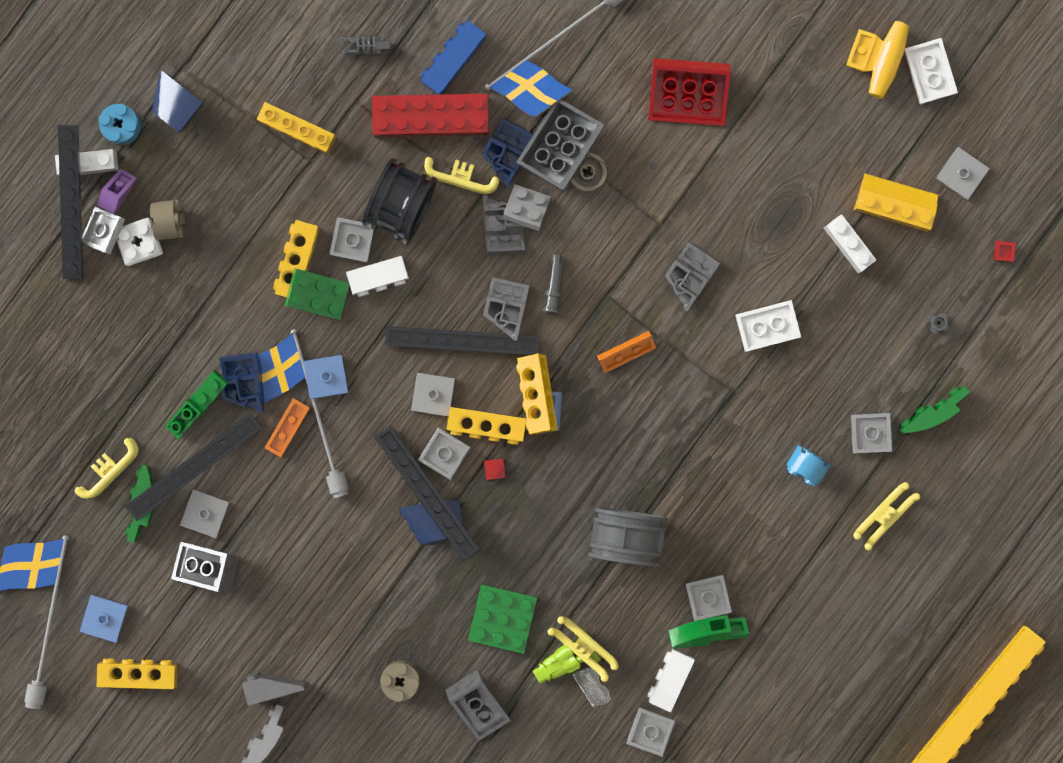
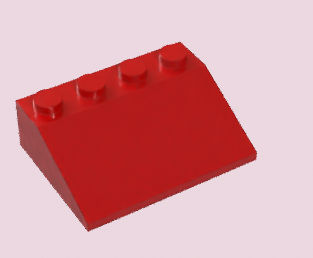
M653 58L648 120L725 126L731 73L730 64Z

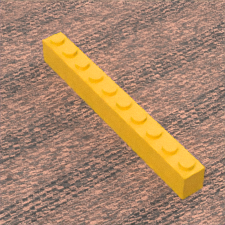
M1023 626L911 763H947L950 759H954L959 753L958 749L962 744L965 745L970 740V734L973 730L979 729L983 724L982 719L994 711L996 702L999 699L1002 700L1007 695L1009 686L1011 684L1014 685L1019 680V674L1023 669L1027 670L1030 667L1032 658L1043 651L1045 641L1031 629Z

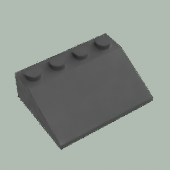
M560 100L550 108L516 163L537 178L565 191L605 125L565 101Z

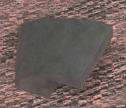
M483 195L487 255L525 254V226L502 219L507 203L503 201L497 202L489 199V196Z
M690 241L665 275L686 311L690 309L721 263Z
M492 277L483 315L513 340L517 341L530 285Z

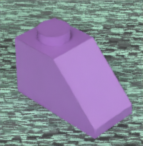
M120 168L103 187L97 205L115 214L127 198L137 177Z

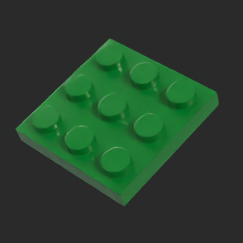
M481 584L468 641L524 654L537 597Z

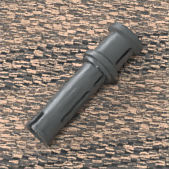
M552 255L548 290L544 293V296H546L545 308L542 309V312L559 314L558 302L559 298H561L559 287L564 256Z

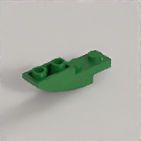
M216 370L212 371L164 427L179 440L221 395L220 393L229 382Z
M957 386L949 393L951 395L946 400L943 398L935 404L936 409L931 405L926 407L922 405L915 411L916 416L912 419L909 417L900 424L902 427L899 431L901 433L917 432L945 422L961 411L956 404L969 394L970 391L966 386H961L960 388Z
M144 464L142 468H138L136 473L138 480L136 486L133 485L130 492L131 501L154 485L150 465ZM154 509L138 521L133 517L132 524H129L126 529L125 535L128 536L126 541L137 542L142 525L146 527L151 525Z
M728 615L697 620L673 628L668 632L672 649L708 646L711 641L748 638L749 636L745 617L728 619Z

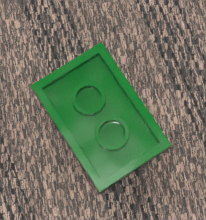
M294 268L285 306L340 320L350 284Z

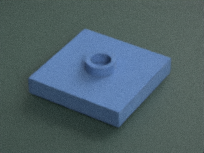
M342 355L303 361L310 399L348 393Z
M91 595L79 632L117 643L129 605Z

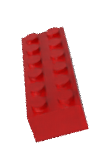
M488 94L372 96L373 136L489 135Z

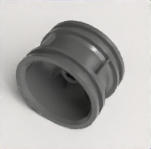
M595 507L594 511L598 512V516L593 517L592 538L589 546L593 547V550L588 551V556L635 565L661 566L658 557L663 555L662 548L666 532L663 522L668 521L667 517Z

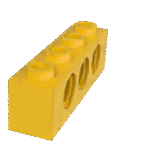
M264 102L257 117L260 123L326 154H329L336 140L335 134Z
M298 220L295 221V224H291L289 235H291L290 242H286L284 247L286 256L284 261L281 260L278 269L281 272L280 277L275 280L273 290H276V295L287 298L290 284L286 282L285 278L288 274L294 272V268L308 271L320 227ZM298 237L305 238L306 243L304 246L298 247L296 245ZM292 256H300V263L298 265L291 264Z
M535 354L517 358V371L521 379L520 390L523 393V409L526 412V428L529 434L537 435L557 431L546 355ZM534 371L535 378L532 380L531 373ZM537 390L538 397L535 399L534 392ZM540 409L541 416L538 418L537 411Z
M450 407L447 430H451L450 434L462 436V432L470 433L469 437L481 439V435L489 436L488 440L500 442V438L508 439L507 443L518 445L519 441L523 442L526 419ZM464 418L472 419L473 426L470 429H465L462 426ZM483 421L491 422L492 429L489 432L481 429ZM504 423L509 424L511 427V432L507 435L500 432V426Z
M103 659V662L97 664V687L175 689L177 687L178 664H172V660H161V663H153V660H142L141 663H134V659H122V662H115V659ZM115 668L121 669V678L114 675ZM134 669L141 671V678H136L133 675ZM153 669L161 672L160 679L153 677Z

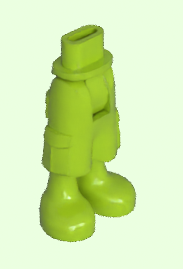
M564 644L554 654L540 663L539 667L533 670V673L540 684L546 680L550 682L551 679H556L567 673L570 674L579 670L581 663L584 661L580 657L575 656L574 652ZM596 651L590 656L596 662L602 660Z

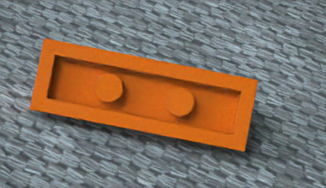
M647 331L597 357L603 371L607 373L656 349L650 332Z
M293 398L267 442L265 449L282 458L310 407Z

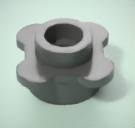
M945 313L928 317L932 333L949 329Z

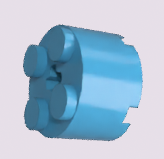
M113 104L104 109L99 116V128L103 136L111 142L127 145L138 138L141 120L138 114L124 104ZM119 121L123 122V123H122V126H123L122 128H119V127H118V122H119Z
M798 445L786 464L788 472L796 477L799 474L802 475L806 483L815 487L816 484L819 485L831 464L828 462L825 464L822 461L823 458L806 448L801 450L802 447Z

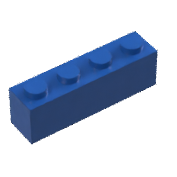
M469 20L465 24L462 22L456 30L457 35L454 38H449L444 45L446 49L443 53H438L432 61L434 63L430 69L426 68L421 75V83L436 95L444 93L486 38V33Z

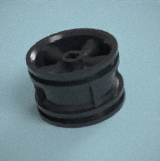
M390 159L371 194L363 216L362 225L365 227L371 225V229L374 231L378 228L394 234V240L400 241V239H403V244L408 245L416 234L429 207L436 188L437 178L432 177L428 179L429 175L424 172L422 175L406 169L405 163L400 162L397 164L396 159Z

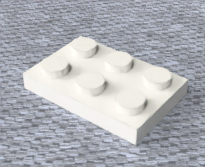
M942 38L905 48L904 54L920 105L958 93Z
M792 300L735 315L745 352L801 337Z

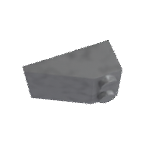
M180 542L171 579L231 594L240 556Z
M478 669L445 689L450 704L478 741L511 721Z
M259 672L249 674L242 683L249 706L303 691L308 686V683L270 674L260 675Z

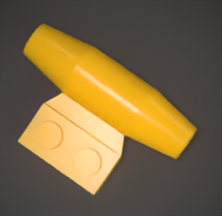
M895 21L884 41L877 35L860 29L857 33L846 67L861 72L873 71L869 94L873 97L883 99L896 76L905 51L909 25L903 22Z

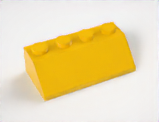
M864 174L854 211L928 232L931 230L935 218L938 195Z

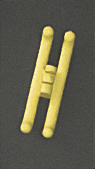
M431 157L425 159L424 168L430 178L436 177L437 181L480 194L493 193L499 185L498 177H493L488 185L470 181L474 168L473 164H470L469 170L466 171L467 163L463 162L461 169H459L460 162L455 160L452 174L448 175L433 169V159Z
M126 438L124 440L128 453L117 464L104 453L102 456L107 462L104 463L99 458L97 463L101 468L96 464L91 466L102 479L91 490L77 487L75 493L79 497L89 499L98 496L135 460L139 449L133 438Z
M908 483L900 484L854 532V539L859 540L875 520L881 525L865 543L866 550H871L878 539L914 502L920 499V494L914 493L897 510L890 507L905 490L909 489Z
M560 616L558 623L567 626L580 638L574 643L556 628H550L548 634L555 636L596 671L601 676L603 682L608 681L609 675L606 670L590 656L596 651L611 665L612 670L618 669L619 664L617 660L572 620L565 616Z

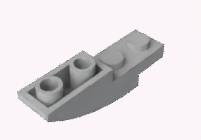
M278 702L276 706L272 705L268 715L271 717L269 724L265 723L261 733L264 737L257 735L255 739L250 740L247 750H250L248 757L244 756L241 763H261L274 748L286 726L279 723L285 704Z

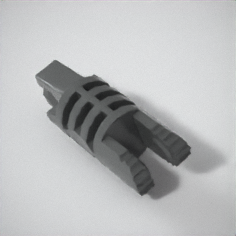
M341 37L342 42H356L357 46L355 50H342V55L381 54V49H391V41H381V37Z

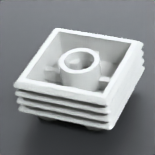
M145 218L122 226L117 243L125 265L131 266L163 254L160 242L155 239L153 234L152 219ZM137 237L143 240L142 242H140L139 247L138 245L134 244Z

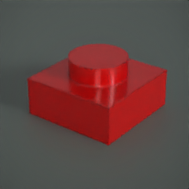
M995 241L993 260L1014 262L1016 243Z
M503 458L484 461L486 480L505 478Z

